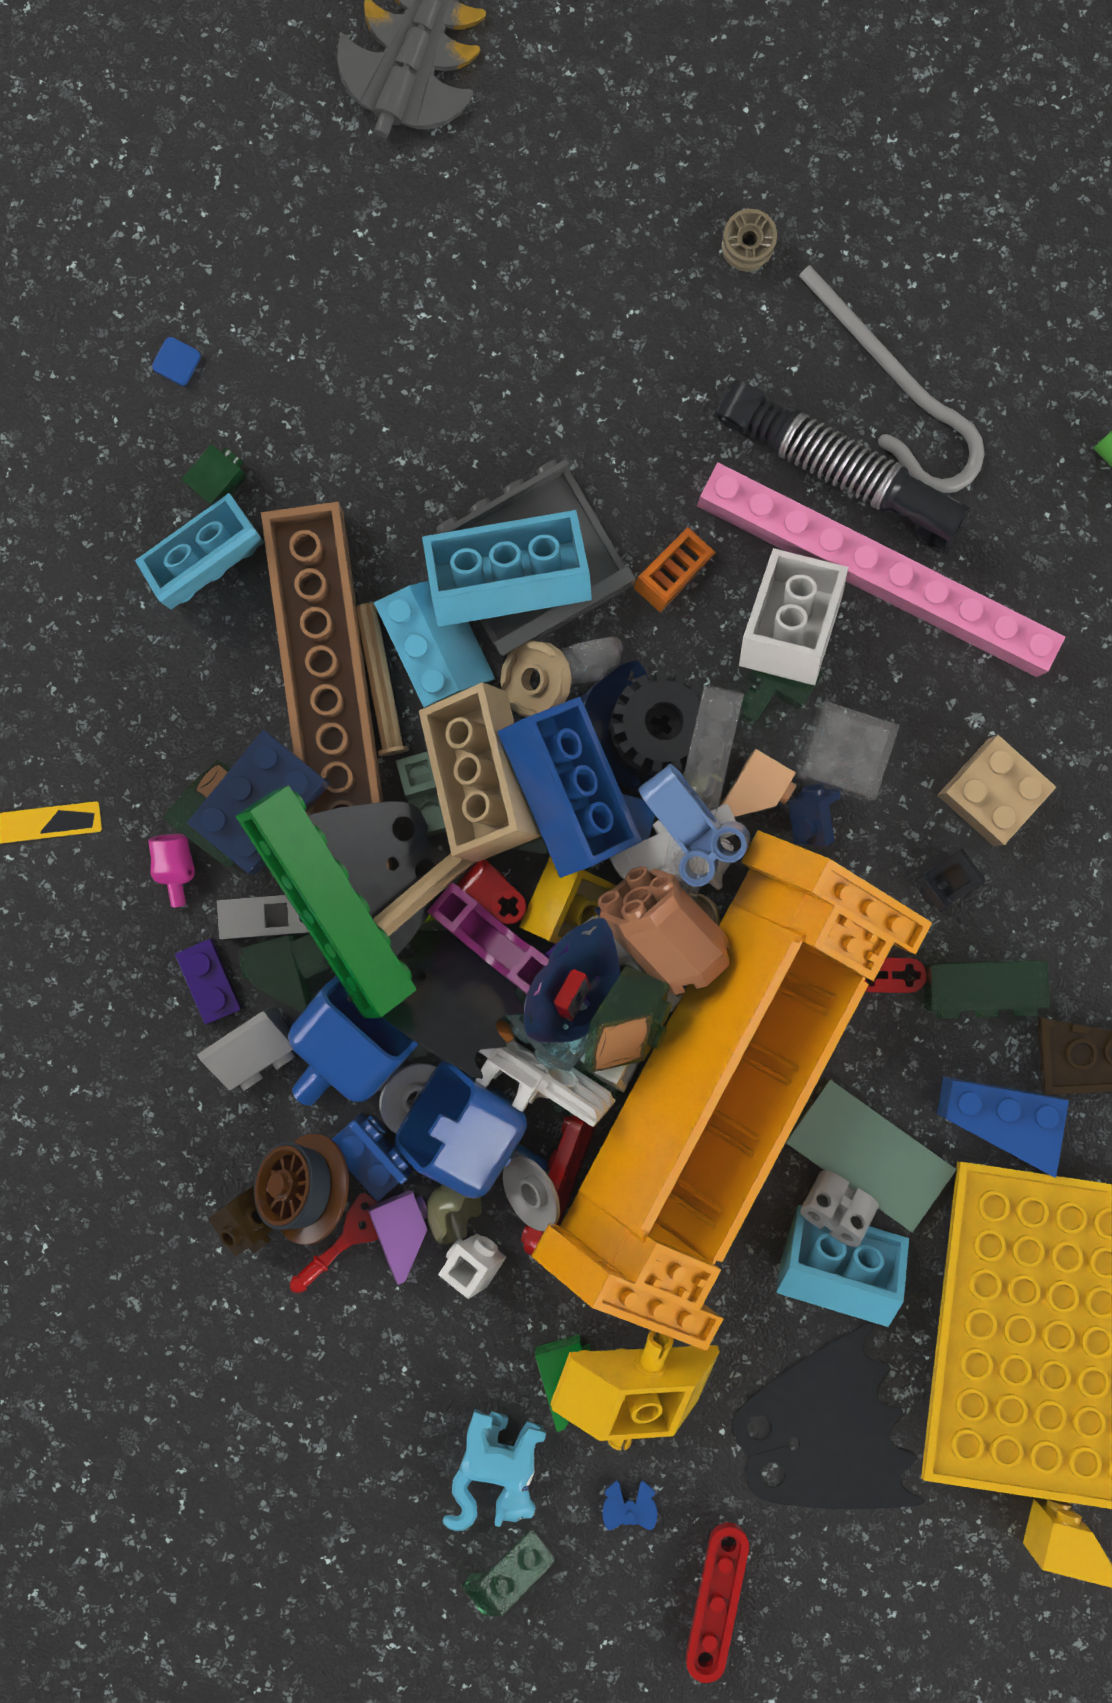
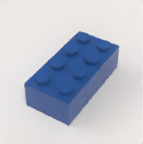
M581 697L526 717L497 731L560 878L589 868L642 842Z

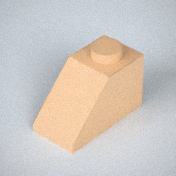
M755 749L720 806L728 804L735 818L776 807L779 801L786 804L796 788V784L791 782L796 772Z

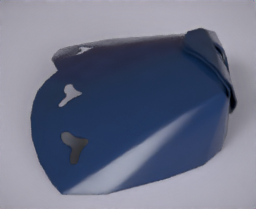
M634 660L618 666L585 692L581 699L616 781L635 791H639V787L643 784L636 778L637 770L631 766L626 769L619 762L621 756L618 752L613 753L610 746L612 737L611 733H608V723L612 716L611 712L618 698L627 686L630 687L634 683L627 680L631 670L634 671L633 677L635 679L646 675L648 678L641 663L638 660ZM647 775L646 778H643L644 784L654 776Z
M605 918L594 919L575 927L555 946L548 964L535 976L527 992L524 1004V1030L526 1036L539 1043L573 1042L591 1032L606 1017L605 1013L619 988L621 972L613 931ZM596 927L590 935L581 934L584 931H590L592 928ZM569 943L568 952H565L559 956V954L563 950H565L567 944ZM575 969L586 974L591 986L587 994L590 998V1005L585 1010H578L571 1022L559 1015L554 1005V1000L570 971ZM596 976L600 977L599 981L595 979ZM541 983L540 994H536L534 996V993L538 990L539 984ZM530 1011H531V1016H532V1018H533V1022L531 1023V1025H530V1027H529V1024H530ZM566 1024V1025H568L569 1028H568V1029H564V1028H563V1025Z

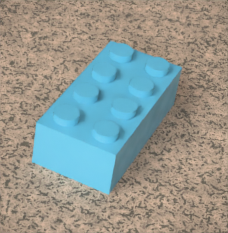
M576 510L422 536L431 597L438 627L592 600L590 573Z

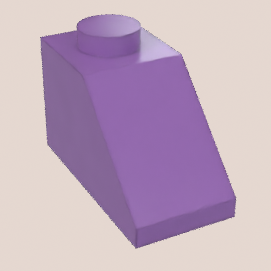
M411 1190L404 1191L366 1207L394 1280L398 1285L406 1281L427 1232L424 1219H427L426 1204L422 1196L415 1198Z

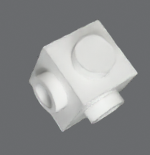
M476 1233L464 1241L458 1239L446 1254L448 1260L438 1275L467 1299H470L488 1287L506 1259V1256L498 1251L497 1245L492 1240Z

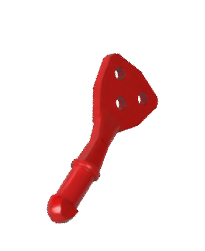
M366 1193L358 1195L347 1212L343 1233L334 1245L319 1256L315 1255L313 1261L297 1276H293L290 1282L292 1292L301 1293L307 1290V1286L323 1271L326 1272L328 1270L329 1264L335 1257L351 1245L374 1242L379 1239L368 1210L361 1209L363 1202H367L371 1206L378 1203ZM359 1222H366V1228L360 1229L358 1227Z

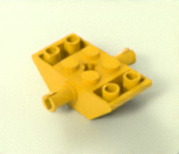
M651 1330L644 1349L627 1350L620 1348L607 1351L582 1350L569 1352L550 1403L551 1408L554 1412L597 1440L608 1441L609 1445L616 1450H621L622 1444L624 1450H627L632 1443V1439L674 1436L698 1402L720 1351L717 1345L709 1346L707 1351L692 1345L688 1347H672L673 1338L660 1333L656 1336L657 1332Z

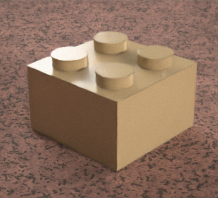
M997 735L986 740L937 796L990 844L1001 846L1010 840L1054 791L1056 786L1004 739Z

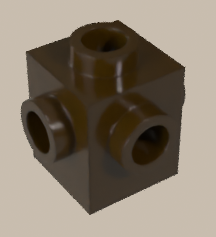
M253 1186L208 1218L219 1233V1238L223 1245L229 1248L235 1256L248 1248L253 1254L272 1240L268 1233L273 1229L261 1220L257 1212Z

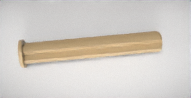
M374 603L361 604L356 607L382 745V750L378 751V755L390 756L409 751L408 746H403L378 611Z
M450 853L373 919L375 924L390 936L472 866L475 861L452 857Z

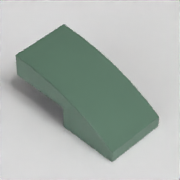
M428 751L396 760L405 797L408 803L418 807L428 824L427 837L446 832Z

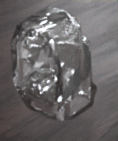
M616 636L562 648L561 651L570 666L572 677L570 688L588 685L594 681L601 680L609 669L619 665L620 655L624 650L621 640Z

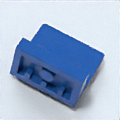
M361 1112L332 1140L341 1149L349 1171L378 1202L398 1183L402 1185L409 1178L413 1168L396 1146H393L384 1137L383 1134L387 1130L374 1115L371 1114L367 1118Z

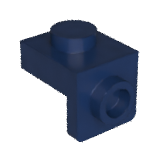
M823 784L807 785L801 789V793L787 801L794 843L826 847L835 841L829 804L841 798L840 790L826 789Z

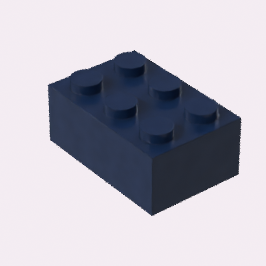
M262 730L187 821V824L248 874L256 875L265 862L235 816L273 790L288 785L292 791L297 792L301 796L306 806L305 812L307 813L331 783L275 737Z

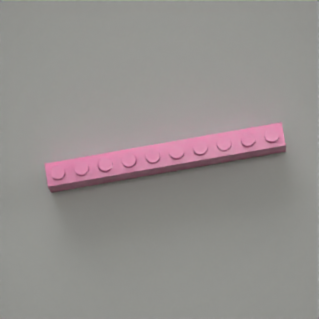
M718 462L699 498L697 507L786 552L849 567L846 582L1035 677L1049 671L1065 639V636Z

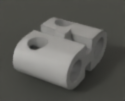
M823 1170L816 1178L800 1209L801 1215L820 1229L824 1226L831 1230L829 1235L843 1244L851 1247L860 1246L879 1207L878 1202L860 1188L856 1191L848 1187L850 1182L838 1174Z

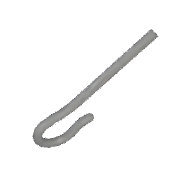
M811 265L806 267L799 277L912 400L936 419L950 425L963 435L968 443L969 458L967 465L959 474L951 478L941 479L933 477L924 471L907 445L898 438L883 434L878 439L880 447L891 452L902 466L908 469L910 476L944 494L958 492L971 484L981 471L985 456L983 438L976 426L960 413L945 406L931 396Z

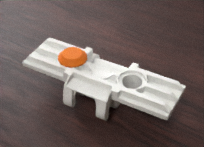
M501 1019L497 1021L496 1028L506 1041L507 1046L479 1051L488 1059L481 1069L483 1078H477L476 1082L486 1088L492 1078L496 1079L502 1072L506 1073L520 1083L512 1106L521 1112L524 1111L528 1102L532 1104L538 1097L550 1098L594 1127L616 1101L612 1098L610 1091L569 1065L570 1062L565 1058H562L558 1063L550 1064L516 1042L514 1034L518 1028L513 1024L509 1025Z

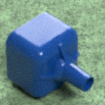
M337 975L319 991L293 1023L288 1034L289 1045L295 1053L309 1064L292 1088V1093L297 1101L308 1106L313 1105L331 1085L352 1102H362L369 1099L391 1078L419 1046L418 1043L407 1037L383 1017L364 1019L354 1002H348V993Z
M442 1061L432 1072L396 1133L395 1146L414 1169L463 1196L475 1199L485 1196L492 1188L501 1171L504 1170L505 1166L508 1167L514 1157H527L546 1171V1159L519 1144L527 1128L524 1112L513 1107V1102L493 1084L489 1083L485 1088L476 1082L477 1078L447 1061Z

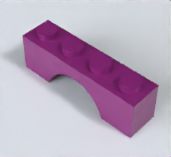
M453 882L427 911L445 929L526 995L535 976L548 964L549 959L515 935ZM541 983L539 984L538 990L534 993V996L536 994H540Z

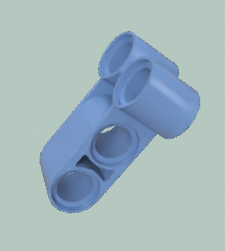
M669 764L639 787V792L646 804L684 851L685 855L679 864V874L688 885L697 887L709 883L718 869L719 860L726 863L735 862L741 859L747 851L750 843V834L747 828L742 823L736 821L720 824L674 765ZM727 832L736 834L741 841V848L736 851L726 850L721 844V835ZM696 856L704 858L709 865V872L700 875L694 873L689 866L690 858Z

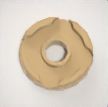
M528 641L509 653L502 666L500 683L501 689L507 691L511 709L520 716L529 717L565 703L570 693L572 677L569 662L561 650L551 643ZM536 669L540 674V684L534 690L530 684V676Z

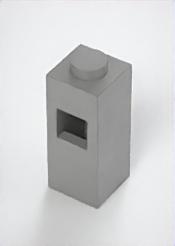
M286 895L217 900L219 939L309 932L305 925L299 921V916Z

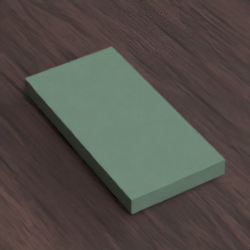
M829 1078L792 1129L785 1142L823 1170L834 1172L849 1181L848 1187L856 1191L860 1188L871 1195L878 1202V1209L912 1233L957 1170Z

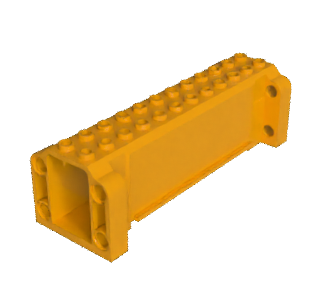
M757 830L741 860V863L747 866L749 871L719 925L731 944L730 951L727 950L730 958L729 966L706 987L696 989L693 983L687 985L685 993H683L681 1000L678 1002L562 1224L558 1226L549 1223L532 1254V1257L590 1307L705 1351L710 1346L724 1319L704 1304L721 1271L714 1264L716 1261L723 1262L869 985L864 982L865 978L872 981L875 980L893 945L916 955L932 924L926 918L833 860Z

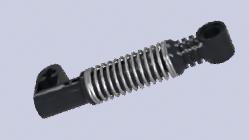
M734 380L714 414L720 423L740 434L751 432V435L755 438L760 436L759 439L764 443L768 440V445L772 446L773 452L783 459L787 458L788 462H791L797 455L795 460L796 466L802 462L803 470L811 467L810 473L813 474L815 471H818V478L826 475L825 481L829 482L833 479V486L841 483L840 489L844 490L848 487V494H852L855 491L856 499L863 495L864 503L869 499L872 500L871 507L882 512L891 510L899 516L915 523L914 536L923 545L940 553H947L967 521L970 507L910 476L908 469L902 466V464H894L892 459L886 462L885 455L878 458L877 451L871 453L869 447L863 449L862 443L856 445L854 439L848 441L847 435L840 437L839 431L833 433L832 427L825 429L824 423L818 425L816 419L810 421V416L804 414V412L798 410L792 412L785 410L783 412V408L779 405L775 407V404L771 401L766 403L765 396L750 384ZM814 423V427L812 429H809V427Z

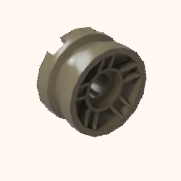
M748 208L738 211L730 217L724 229L721 245L723 256L730 266L740 271L750 272L758 270L763 264L768 263L777 240L775 223L768 214L758 209ZM748 235H752L755 244L747 246L742 240L746 239Z

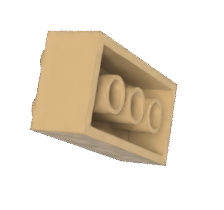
M482 682L419 710L452 857L479 862L542 837L497 732L514 724L507 691Z

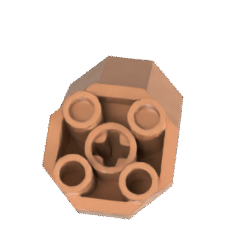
M640 866L630 870L625 879L598 899V905L601 909L600 918H605L613 931L614 938L649 974L655 987L673 995L685 993L683 986L693 983L696 989L708 986L729 966L730 958L727 950L730 951L731 944L726 934L681 888L675 875L658 869L648 871L645 866Z

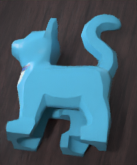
M474 1409L467 1430V1449L452 1484V1494L461 1506L462 1512L459 1516H444L443 1524L448 1529L464 1531L473 1525L477 1517L476 1501L467 1489L472 1480L504 1486L496 1501L495 1526L500 1527L503 1521L517 1522L521 1519L532 1518L535 1513V1504L530 1499L528 1488L535 1472L536 1443L543 1442L546 1437L547 1430L544 1429V1426L527 1421L521 1429L514 1446L499 1443L497 1439L499 1431L506 1429L508 1416L495 1411H491L487 1415L480 1410Z

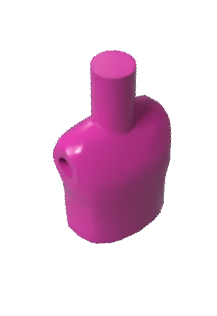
M166 834L148 839L151 855V877L157 883L167 884L171 907L175 908L186 905L183 884L191 881L195 873L187 835Z

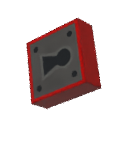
M575 969L571 970L554 1000V1005L559 1015L571 1022L591 989L586 974Z

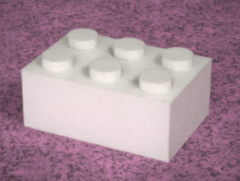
M773 548L743 636L739 666L815 685L841 603L849 567Z

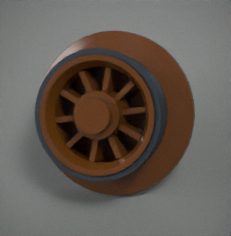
M307 1134L296 1139L294 1142H282L272 1147L262 1159L254 1183V1201L261 1220L268 1227L280 1230L286 1238L297 1244L310 1245L327 1237L338 1224L348 1197V1168L341 1149L332 1139L321 1134Z

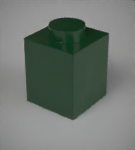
M210 444L181 480L189 489L211 506L228 493L232 495L247 476L240 468L243 461L232 451L225 447L220 452Z

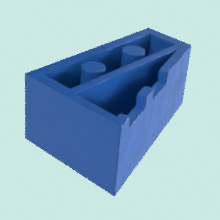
M943 1076L937 1110L938 1115L1056 1178L1069 1100L1053 1095H1044L1042 1093Z

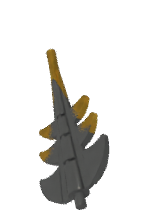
M372 0L364 1L365 19L369 31L385 49L383 52L366 50L352 42L346 34H342L338 43L337 64L341 81L349 95L358 104L373 111L378 117L373 131L377 136L388 138L392 125L403 124L411 128L424 130L445 126L465 110L473 97V90L455 88L444 84L434 76V71L458 70L471 63L479 55V46L458 43L449 38L444 32L445 28L462 30L477 25L485 19L486 11L484 9L469 7L456 0H395L400 7L405 9L404 14H393L383 10Z

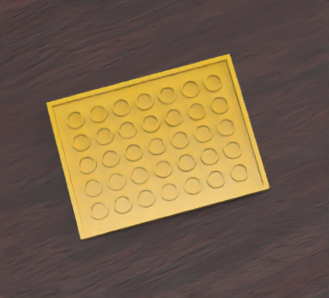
M957 1161L921 1478L924 1481L1112 1509V1184L1060 1176L1054 1178L1047 1174Z

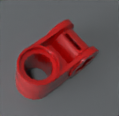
M486 859L475 862L456 883L459 888L505 925L520 923L528 908L524 897ZM505 898L508 901H512L514 898L518 899L516 908L519 910L516 916L507 914L503 917L501 913L504 908L500 904Z

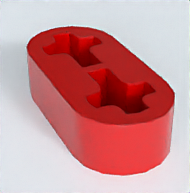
M886 957L879 970L885 971V978H875L872 981V985H869L866 991L883 993L916 992L926 983V969L916 959ZM906 964H910V969L917 972V979H911L910 986H906L905 980L892 978V971H905Z

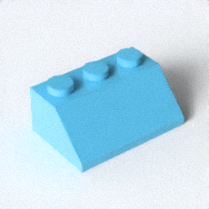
M228 493L135 561L157 599L172 610L180 603L190 600L195 592L209 582L222 577L227 569L241 559L251 556L265 542L230 493Z
M429 581L407 586L374 602L424 708L479 683L488 684L496 680L469 622L438 627Z
M798 1205L782 1255L776 1293L889 1327L904 1302L909 1238L869 1226L860 1246L851 1247L829 1235L831 1232L829 1228L824 1226L820 1229L807 1221L801 1215L800 1209L802 1206Z

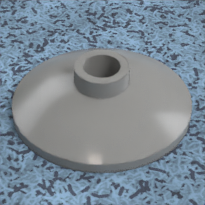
M523 1156L512 1158L508 1167L505 1166L503 1170V1185L512 1208L524 1223L535 1230L545 1231L549 1223L556 1225L560 1216V1205L552 1180L533 1160Z

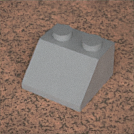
M276 1007L260 1012L197 1054L200 1061L229 1091L239 1085L245 1091L263 1079L259 1072L272 1064L277 1070L295 1058L292 1052L293 1049L289 1045L288 1034L290 1028Z

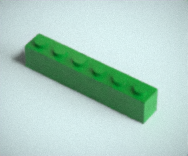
M289 785L273 790L235 817L363 1018H381L417 990L411 981V972L402 961L397 959L390 947L391 941L387 933L378 927L370 916V907L367 901L360 894L356 893L348 880L349 874L345 866L335 859L328 849L325 834L318 826L313 825L306 814V806L301 796L297 792L292 791Z

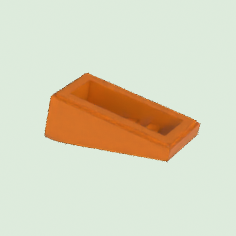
M687 527L638 576L634 589L655 609L662 612L716 552ZM683 544L699 557L696 562L681 549ZM672 556H674V557H675L679 562H681L688 570H687L686 572L683 571V570H682L675 562H673L670 558H671ZM662 567L677 580L675 583L660 571Z

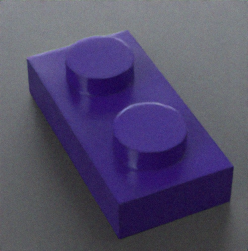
M213 938L175 954L205 1025L243 1009Z

